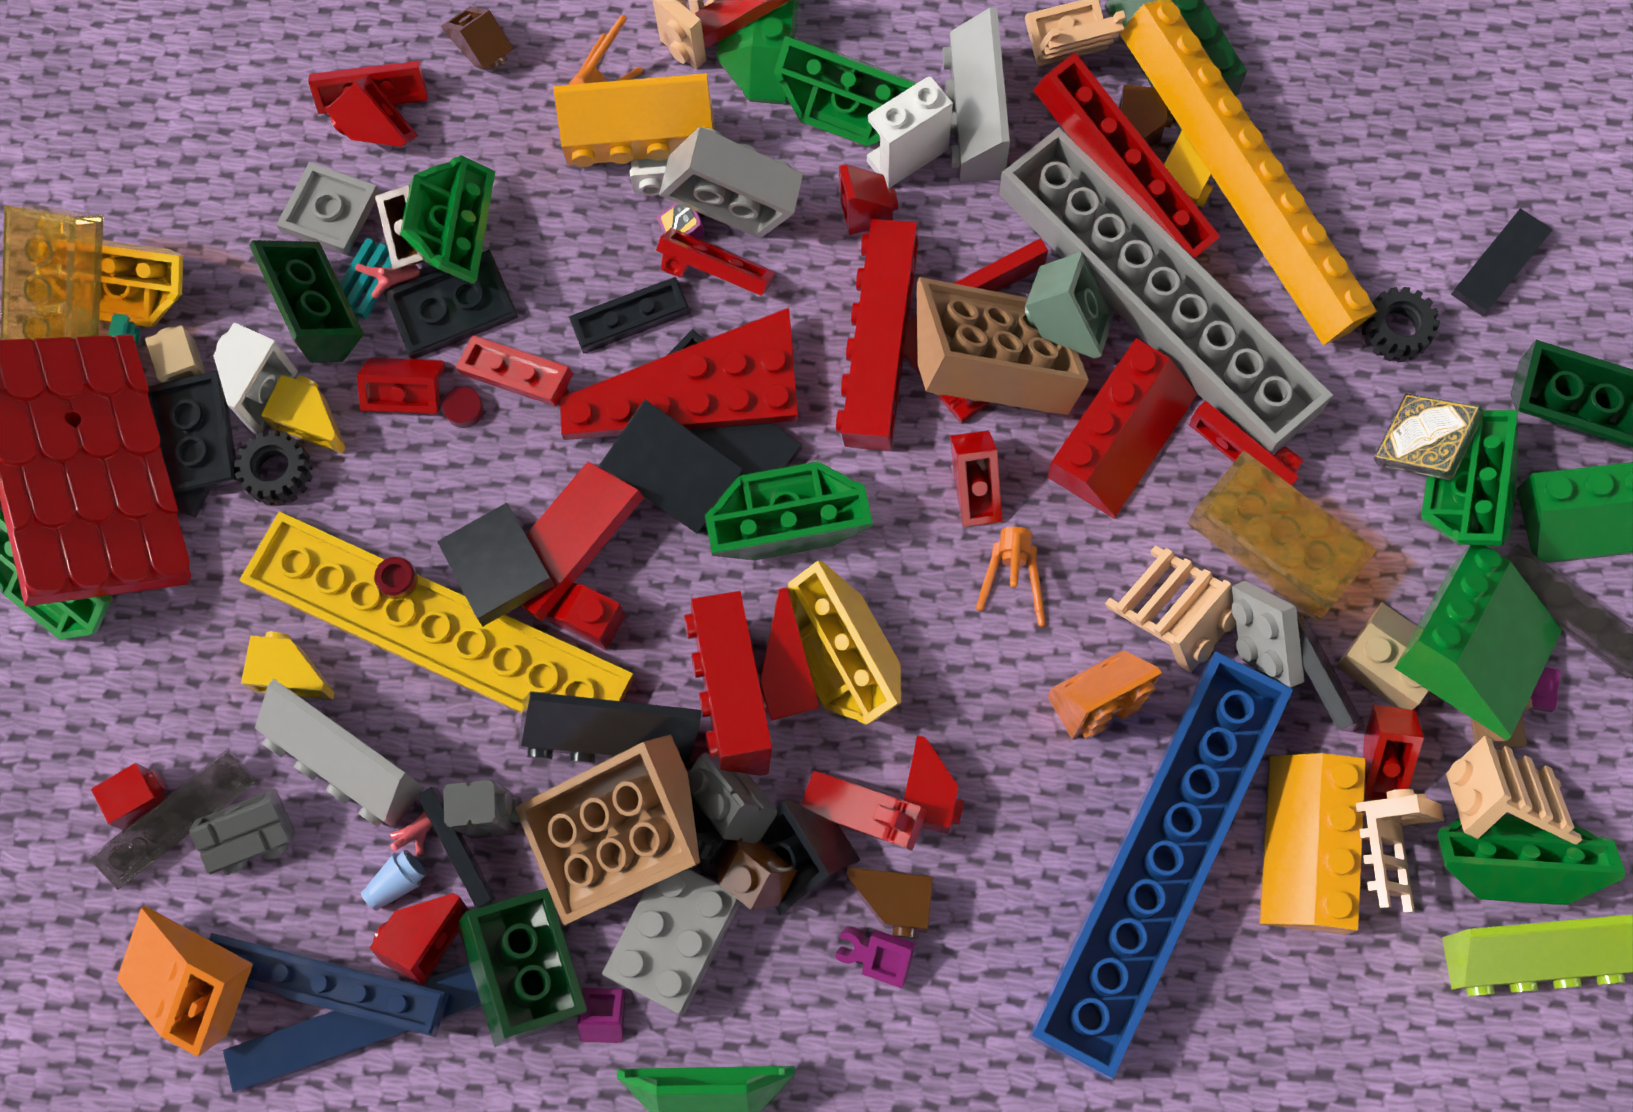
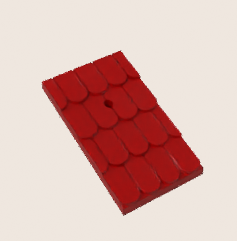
M133 335L0 340V501L25 607L188 585L192 577L189 568L190 559L177 517L178 508L160 449V436L148 398L149 389Z

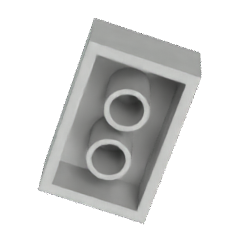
M699 127L669 155L659 196L757 238H762L794 214L803 172L792 168L789 163L783 160L772 159L758 153L750 145L738 144L723 137L717 130Z
M689 869L647 887L602 975L684 1017L741 902L719 884Z

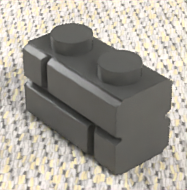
M709 753L699 755L688 773L691 797L723 839L735 841L740 839L742 842L754 844L762 839L776 817L777 809L749 774L720 770L718 756L710 758Z
M491 779L472 781L471 784L466 782L446 784L443 792L444 823H446L447 827L472 839L491 837L492 834L495 836L516 834L518 822L521 821L515 806L522 803L520 797H516L514 793Z
M276 789L196 819L189 829L191 838L197 851L200 852V857L207 873L210 875L221 870L224 875L236 873L248 865L247 860L261 854L264 859L276 857L288 850L287 844L291 843L295 834L294 827L287 812H285V807Z

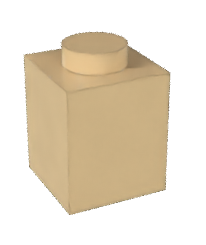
M183 325L164 328L156 335L145 338L156 376L161 383L206 373L196 341Z

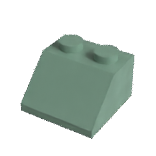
M1083 252L1041 265L1025 304L1027 319L1032 325H1036L1042 338L1092 358L1102 356L1114 315Z

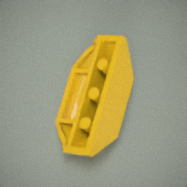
M39 236L38 275L46 283H50L58 295L80 317L111 321L114 314L128 315L129 321H133L136 325L154 327L182 295L183 255L170 249L114 241Z
M823 561L815 562L788 583V592L815 692L825 709L858 720V722L866 725L871 724L901 703V664L863 596Z

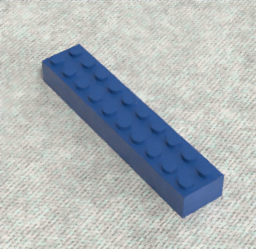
M1218 652L1213 654L1197 682L1031 1029L1028 1039L1105 1080L1114 1078L1292 694V688Z

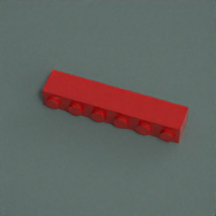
M1076 52L1044 76L1033 91L1072 141L1193 259L1220 238L1216 230Z
M871 219L869 233H863L861 255L866 258L864 268H858L856 277V290L861 291L859 303L854 302L852 305L851 324L856 326L854 338H848L846 347V360L851 361L849 374L843 373L841 396L846 397L844 410H838L836 417V433H841L845 447L892 451L904 352L901 350V345L905 341L904 323L909 320L919 247L917 222Z

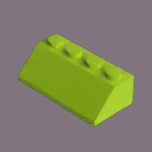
M1633 914L1473 928L1442 937L1451 989H1466L1468 997L1495 994L1494 986L1510 985L1511 993L1538 991L1537 982L1553 981L1554 989L1582 987L1581 978L1596 977L1598 985L1626 983L1624 974L1633 973Z

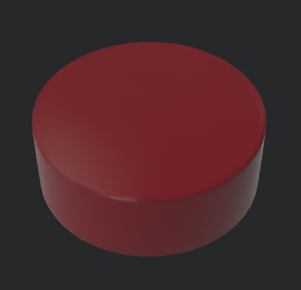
M468 387L452 389L446 394L442 403L443 413L447 420L459 428L475 425L481 419L484 411L479 395Z
M390 557L378 565L375 570L374 581L377 588L386 597L402 599L414 591L417 586L418 575L408 560L402 557Z

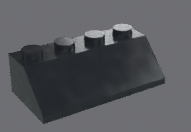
M530 691L523 700L518 749L528 750V758L552 760L554 752L570 754V762L595 764V757L612 758L644 741L671 734L683 764L686 765L690 764L702 710Z

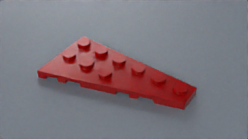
M789 307L561 397L560 414L563 440L620 436L645 399L689 430L798 421Z

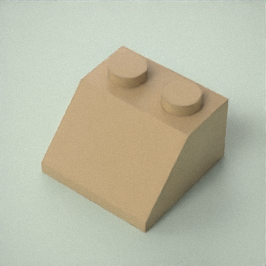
M1381 602L1335 667L1392 707L1413 710L1429 691L1394 668L1417 626Z

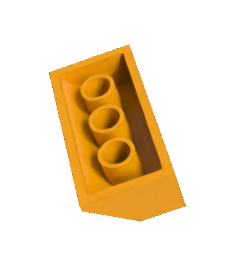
M707 73L553 86L561 147L568 166L589 167L595 163L607 162L626 164L632 160L643 159L663 161L668 159L669 155L697 128L703 127L715 130L714 112Z
M1325 753L1269 757L1260 925L1347 935L1358 931L1362 850L1360 829L1363 827V814L1357 812L1356 803L1364 802L1365 758Z

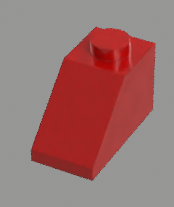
M369 76L356 81L325 109L331 117L330 120L334 128L350 140L402 147L418 137V134Z
M848 164L839 166L840 205L849 235L869 231L871 219L893 220V211L899 209L894 187L888 189L884 175Z
M990 431L950 435L953 473L962 526L1002 522L998 455Z
M573 583L544 619L606 651L626 615L620 603L585 585Z
M1373 704L1363 746V758H1365L1364 802L1387 799L1386 792L1409 789L1424 739L1416 710Z
M917 735L904 801L921 806L927 810L922 829L949 834L951 823L960 824L964 800L956 798L959 786L927 738Z
M452 893L394 911L389 920L377 929L373 943L369 948L382 964L424 985L459 933L457 923L466 911L470 910L460 896Z

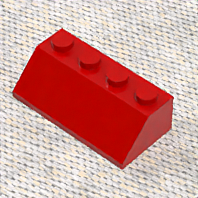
M1135 338L1051 461L1047 478L1115 519L1197 396L1196 391L1169 357Z
M741 591L691 598V614H685L684 621L687 638H695L698 652L691 653L694 676L695 678L703 677L705 691L699 692V702L702 717L710 716L713 731L706 732L710 758L718 756L719 767L722 771L759 776L767 775L770 768L772 744Z

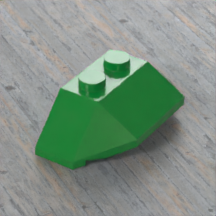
M790 0L718 42L717 60L743 91L744 96L749 102L786 105V94L778 82L774 70L785 36L795 38L800 0Z
M789 36L784 38L774 70V74L800 122L868 147L880 141L879 134L868 121V115L917 84V82L897 73Z
M460 155L451 159L450 162L439 164L414 174L409 187L400 235L427 264L474 284L476 282L496 171Z
M1477 410L1448 471L1428 467L1421 512L1422 521L1458 545L1503 546L1510 537L1518 475V411ZM1467 426L1449 434L1451 438L1457 435V439L1451 440L1447 436L1442 443L1455 442L1461 439L1462 433L1458 431L1467 428ZM1460 441L1454 444L1458 447ZM1446 444L1441 448L1440 452L1442 454H1445V449L1449 451L1444 456L1438 452L1442 445L1436 446L1432 451L1436 452L1438 457L1434 461L1429 460V465L1442 463L1434 467L1447 470L1452 458L1446 462L1444 461L1450 458L1456 450L1452 444ZM1430 453V456H1433V459H1435L1436 455L1434 453Z
M818 461L738 476L715 506L705 515L712 556L754 561L834 546L873 526L865 486L857 481H852L845 475Z
M0 510V590L2 594L59 640L96 634L110 605L111 595L25 607L4 514Z
M1504 814L1478 839L1464 833L1460 818L1453 821L1449 826L1439 829L1437 834L1445 868L1480 900L1568 905L1623 880L1626 875L1615 841L1604 836L1598 838L1586 829L1574 825L1573 831L1580 833L1582 838L1577 845L1509 814Z
M795 1066L617 1069V1079L649 1112H762L795 1077Z

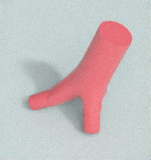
M357 264L355 267L356 271L378 279V285L371 293V296L375 299L393 284L408 282L420 277L417 265L397 271L393 270V268L369 267L362 264Z
M425 811L407 827L391 832V839L396 840L390 845L391 850L397 851L415 840L416 855H424V841L428 831L433 826Z

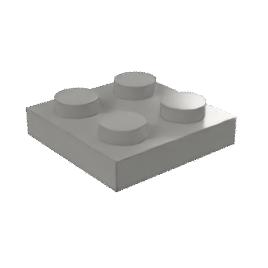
M309 162L276 226L282 233L305 241L320 242L322 247L348 256L376 202L375 196L379 195L380 191L374 184Z
M1247 581L1233 585L1232 594L1234 602L1232 604V613L1237 625L1238 640L1236 647L1241 660L1290 688L1303 683L1304 674L1296 606Z

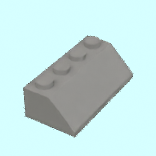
M991 7L950 31L949 47L942 48L943 70H950L951 79L945 80V94L953 102L954 111L952 112L950 135H956V145H951V167L959 169L960 182L1000 180L1002 172L1006 169L1010 136L997 7Z
M274 678L268 684L255 725V729L266 736L261 744L281 758L286 752L298 759L293 766L313 781L318 775L323 777L330 783L325 789L344 804L350 798L363 807L358 814L376 827L385 822L395 828L417 799L418 794L425 787Z

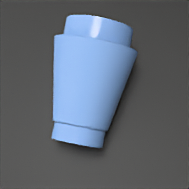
M403 850L400 854L393 853L367 887L361 891V895L373 910L378 911L383 906L421 886V879L426 876V871L421 862L408 850Z

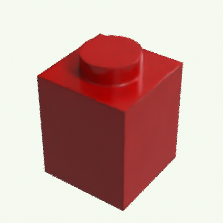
M136 762L91 788L108 825L121 830H126L168 805L162 793L167 790V787L157 770H150Z

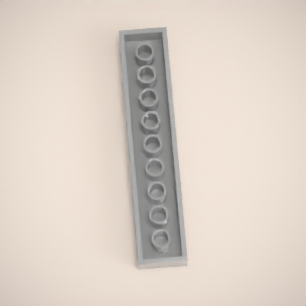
M1059 127L1002 172L999 195L1062 258L1083 252L1107 303L1149 346L1173 361L1204 401L1206 400L1272 455L1323 412L1333 394Z

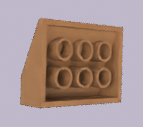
M919 277L917 282L918 367L926 392L967 398L973 401L1003 404L1009 407L1039 410L1044 413L1051 412L1069 415L1089 379L1077 351L1042 338L1036 325H1032L1028 321L1025 313V304L1028 298Z
M671 734L644 741L515 806L563 926L700 863L688 773Z

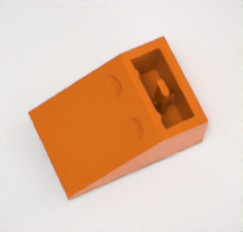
M1122 650L1052 687L1048 694V699L1071 739L1073 740L1083 734L1087 740L1107 729L1106 724L1114 717L1119 715L1121 720H1125L1143 709L1142 705L1149 700L1148 695L1156 690L1154 685L1162 672L1159 667Z
M143 906L141 907L116 980L162 1038L199 1057L227 1037L253 964L151 908Z

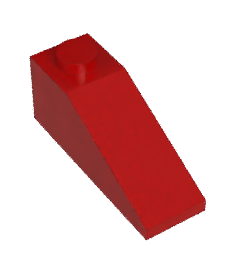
M787 587L777 590L760 674L762 686L760 689L765 713L769 712L771 721L820 708Z

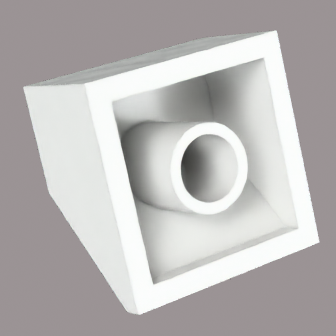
M233 323L229 331L219 339L213 356L227 405L248 429L256 435L262 432L267 424L261 414L281 374L294 378L298 371L275 340L237 323Z

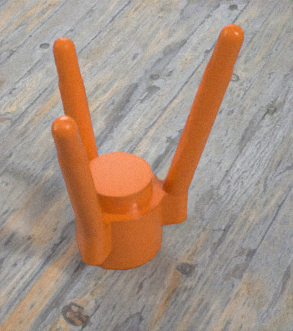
M621 15L608 34L603 33L579 72L567 85L606 81L604 75L596 69V66L626 22L627 18L625 15ZM637 67L616 81L633 80L643 72V69Z
M1023 527L1003 528L1000 534V542L993 543L992 558L979 594L976 610L981 612L984 609L1001 558L1003 564L1010 566V586L1012 588L1018 586L1020 567L1025 566L1028 561L1037 623L1039 627H1044L1046 622L1037 567V547L1032 545V532Z

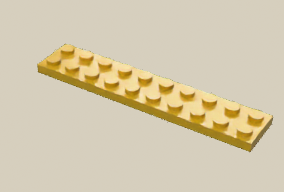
M280 511L239 579L247 587L522 714L523 700L530 691L623 701L635 678L633 673L505 614L482 627L465 596L418 575L416 588L409 596L402 599L388 598L377 588L374 581L375 570L385 559Z

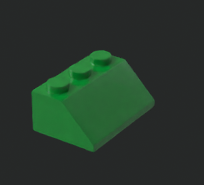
M1633 462L1532 473L1516 489L1534 565L1633 554Z

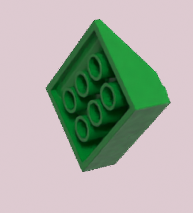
M1469 545L1450 567L1394 668L1507 741L1512 736L1562 630L1510 560L1485 545Z

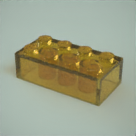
M36 204L4 205L0 340L99 336L104 215Z
M1245 451L1241 453L1196 507L1187 523L1191 528L1316 623L1331 609L1377 551L1375 547Z

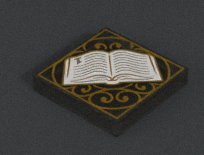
M1405 393L1374 456V460L1378 466L1452 481L1484 416V412L1481 406Z

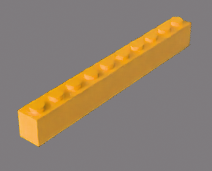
M1156 0L1144 3L1119 34L1211 172V175L1322 345L1324 346L1348 335L1377 312L1367 292L1360 286L1348 268L1345 259L1336 250L1325 229L1319 224L1305 203L1304 197L1297 191L1284 171L1282 164L1276 159L1264 141L1261 132L1254 126L1243 109L1241 102L1235 97L1221 76L1220 70L1213 64L1202 47L1200 40L1194 35L1182 17L1179 8L1172 0Z

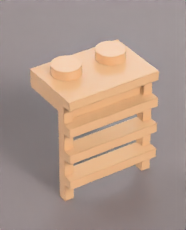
M653 0L660 41L669 47L671 54L677 61L682 64L687 62L697 70L707 60L701 20L695 15V12L715 0H708L705 4L703 0H688L690 10L687 9L686 0Z
M1079 0L1026 14L1025 22L1037 66L1041 67L1064 61L1074 52L1080 57L1109 49L1108 45L1113 44V39L1118 38V33L1124 30L1122 23L1126 18L1124 10L1116 12L1113 17L1104 19L1099 0Z
M1155 545L1151 550V554L1157 558L1119 603L1109 598L1105 605L1111 611L1168 643L1177 664L1192 673L1200 662L1202 663L1210 657L1214 645L1224 633L1230 632L1236 626V620L1232 613V604L1234 602L1232 585L1226 580L1221 582L1214 578L1211 572L1206 569L1203 571L1199 570L1186 558L1184 560L1174 556L1173 551L1167 548L1163 550ZM1170 566L1176 568L1138 614L1132 611ZM1189 577L1194 578V582L1156 625L1151 622Z
M1484 736L1461 759L1455 761L1450 770L1446 772L1464 833L1478 839L1508 812L1575 845L1582 840L1580 833L1573 831L1574 825L1560 791L1562 785L1560 780L1555 778L1552 768L1545 765L1541 770L1535 768L1532 758L1525 755L1519 761L1515 759L1511 748L1504 746L1498 751L1494 748L1492 739Z
M1413 789L1392 790L1386 792L1387 799L1356 803L1357 812L1367 816L1368 828L1360 829L1361 838L1370 840L1372 850L1371 855H1363L1364 863L1374 866L1376 881L1367 883L1369 891L1378 893L1380 908L1391 907L1390 896H1401L1404 913L1415 912L1402 827L1444 821L1442 804L1427 799L1426 794H1414ZM1382 844L1387 846L1394 845L1395 857L1383 854ZM1386 870H1397L1399 883L1388 881Z

